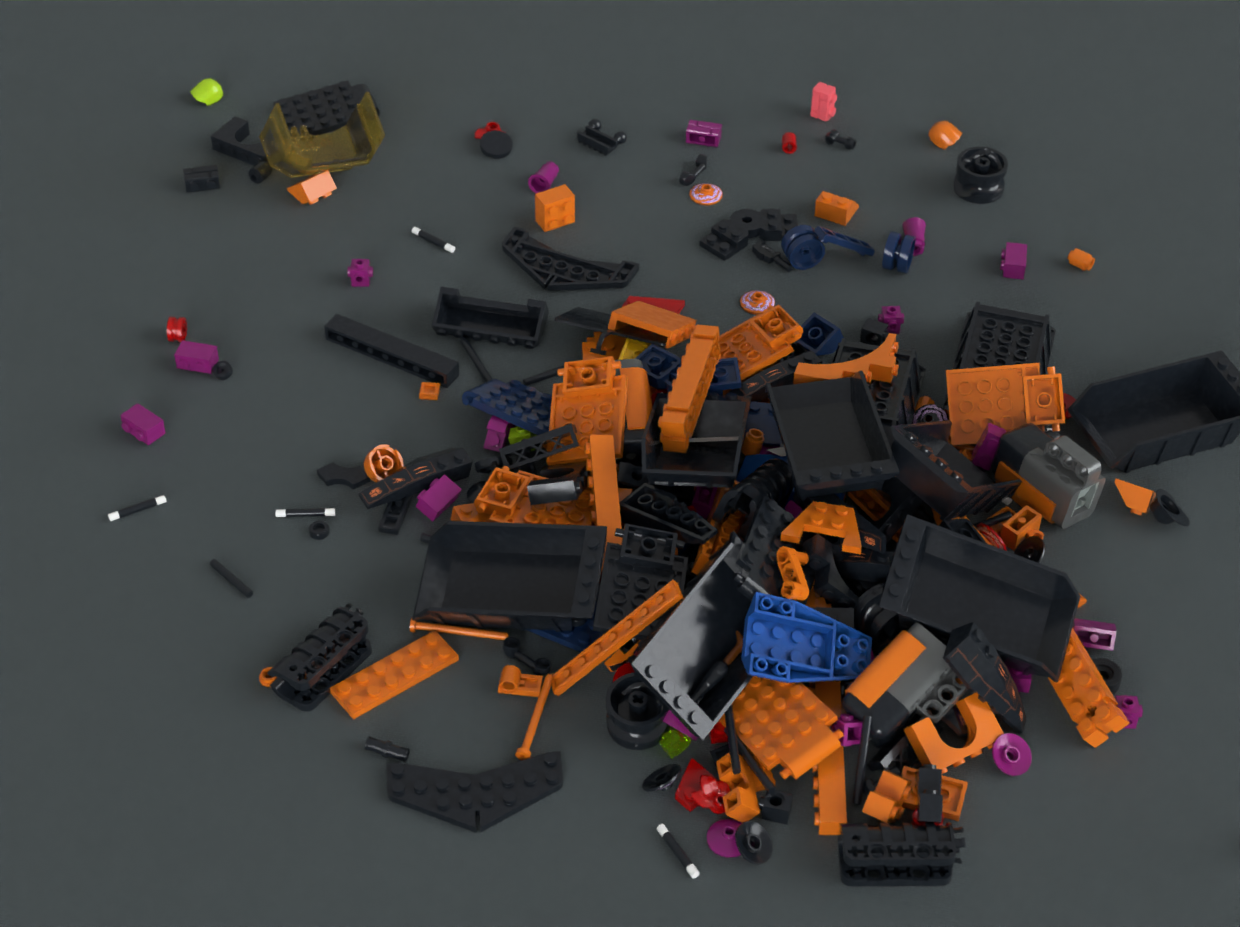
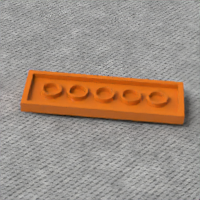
M434 630L330 687V692L354 720L459 661V656Z

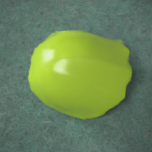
M212 78L203 79L190 91L197 101L205 103L207 106L219 102L223 97L221 85Z

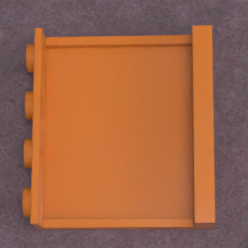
M636 301L612 311L608 329L615 331L630 324L668 337L665 346L668 349L689 339L691 332L695 330L697 320Z

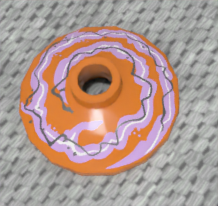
M703 183L692 187L689 196L697 204L713 205L722 199L723 192L716 185Z
M755 290L742 295L740 305L744 311L757 315L768 311L769 306H775V300L771 294Z

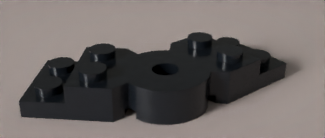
M773 208L762 209L759 212L751 209H741L734 212L730 220H722L711 227V233L700 240L699 246L726 261L748 246V238L759 236L764 241H782L784 235L790 229L798 226L797 214H781L780 209Z

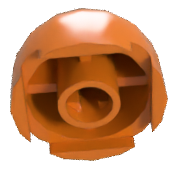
M379 445L371 449L365 457V473L374 482L382 480L404 466L403 458L399 451L393 450L389 447L390 445Z

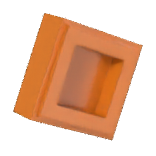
M421 382L419 399L438 400L440 383Z

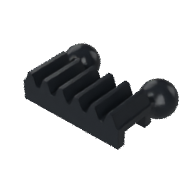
M592 119L585 127L583 133L577 132L579 143L583 142L584 146L588 144L589 148L593 147L594 151L598 150L600 154L603 152L604 156L616 149L618 144H623L627 140V136L623 131L616 132L614 138L600 132L601 122L598 119Z

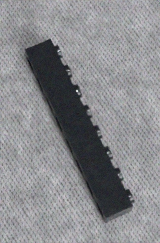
M336 314L324 326L326 340L430 382L440 383V386L448 388L459 376V362L342 315Z

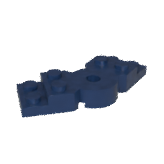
M651 344L635 359L642 361L643 369L648 374L649 385L657 390L666 389V392L669 393V391H672L673 380L677 378V369L681 367V358ZM737 357L719 359L718 365L715 366L716 370L708 393L715 392L723 395V390L742 388Z

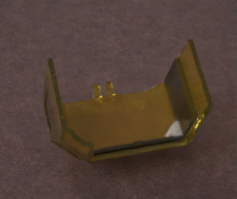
M366 92L360 104L355 107L347 124L332 133L309 135L307 127L303 125L300 126L302 136L299 135L296 126L291 127V138L280 104L276 103L259 136L269 165L286 176L294 178L315 175L327 170L329 172L350 170L355 166L367 165L384 139L385 133L369 92Z

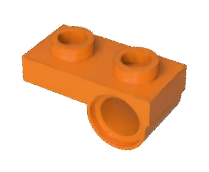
M507 665L503 667L500 675L498 693L539 697L543 676L521 674V670L518 667Z

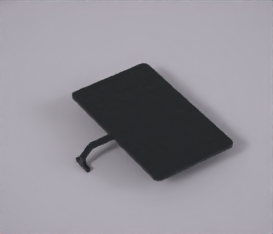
M580 307L555 317L556 322L603 332L599 337L596 349H590V352L606 355V351L601 350L605 337L610 334L659 346H666L668 338L630 324L615 331L610 330L608 325L611 314Z

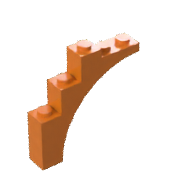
M889 333L885 341L877 349L855 360L834 364L798 362L794 372L793 384L851 377L856 372L862 370L867 383H870L871 379L891 383L893 376H897L899 368L895 357L899 342H896V334Z

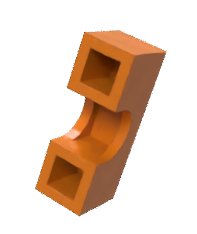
M729 752L716 761L719 779L727 783L732 790L723 796L724 808L727 816L743 823L750 821L760 813L752 769L741 755H739L741 772L733 774Z

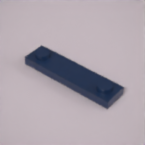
M817 226L814 230L819 236L818 239L823 243L830 242L854 250L862 256H865V254L873 256L875 250L865 241Z

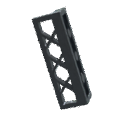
M568 424L500 448L499 452L504 466L513 470L578 447L579 443L575 434L577 433L575 425ZM571 435L572 444L565 446L560 443L562 438ZM556 443L552 451L546 452L542 450L544 444ZM533 448L537 449L534 457L529 459L523 456L525 451ZM519 455L517 462L509 466L507 457Z
M927 710V713L933 716L931 711ZM917 713L867 763L871 771L882 770L883 772L891 762H896V767L902 774L903 767H910L918 758L903 730L922 720ZM937 722L933 725L939 735L943 729ZM903 749H908L907 760H902Z

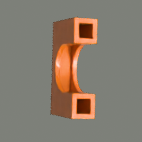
M977 692L956 703L968 729L967 741L962 748H952L945 744L929 717L903 729L922 766L923 764L936 765V769H942V774L948 771V766L953 765L955 768L965 763V757L970 755L972 759L982 754L981 749L986 746L988 749H991L994 741L1004 734L988 702L983 703L979 700Z

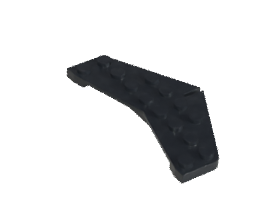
M515 226L502 242V250L544 289L548 286V291L624 288L629 285L639 271V264L630 261H622L621 264L590 261L555 251L530 237L529 232Z
M560 751L544 753L476 775L403 763H386L387 792L390 801L475 833V816L480 815L481 832L560 790L563 786Z

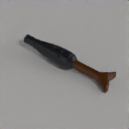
M736 630V646L723 660L717 661L712 665L696 691L690 697L695 703L717 685L729 672V665L742 651L743 635L741 632Z

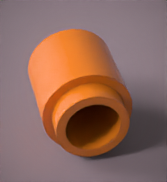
M1078 248L1071 250L1068 255L1069 264L1084 271L1091 270L1095 263V258L1091 254Z
M752 428L746 433L741 448L745 456L760 454L764 442V434L761 430Z

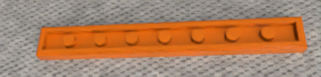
M671 580L554 673L551 685L553 693L560 696L683 599L678 582Z

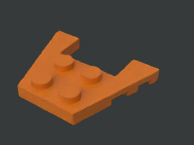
M813 501L781 532V541L797 544L800 542L803 531L845 538L842 551L861 554L862 545L854 508L844 505Z

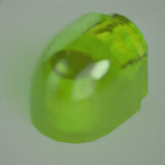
M670 730L661 736L662 739L659 741L663 750L672 759L688 748L691 738L678 730Z

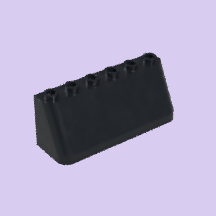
M440 287L432 328L440 336L453 335L460 339L467 337L475 341L488 340L494 344L502 342L509 346L522 345L533 349L539 345L549 311L546 301L528 299L527 305L464 297L460 295L458 289Z

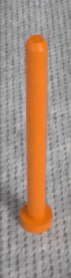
M412 618L410 621V632H416V630H436L440 633L505 640L509 637L507 632L413 621Z
M552 674L545 676L522 746L516 751L515 756L519 760L531 757L529 750L554 679Z

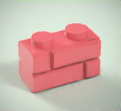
M819 82L813 88L811 117L819 118L826 122L835 115L836 87Z

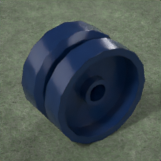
M800 225L790 229L781 241V248L790 264L799 270H806L816 266L825 255L823 242L818 239V235L814 232L815 229L808 225Z
M891 231L884 249L882 268L892 270L896 265L898 272L907 274L914 254L916 237L906 235L902 240L900 233Z

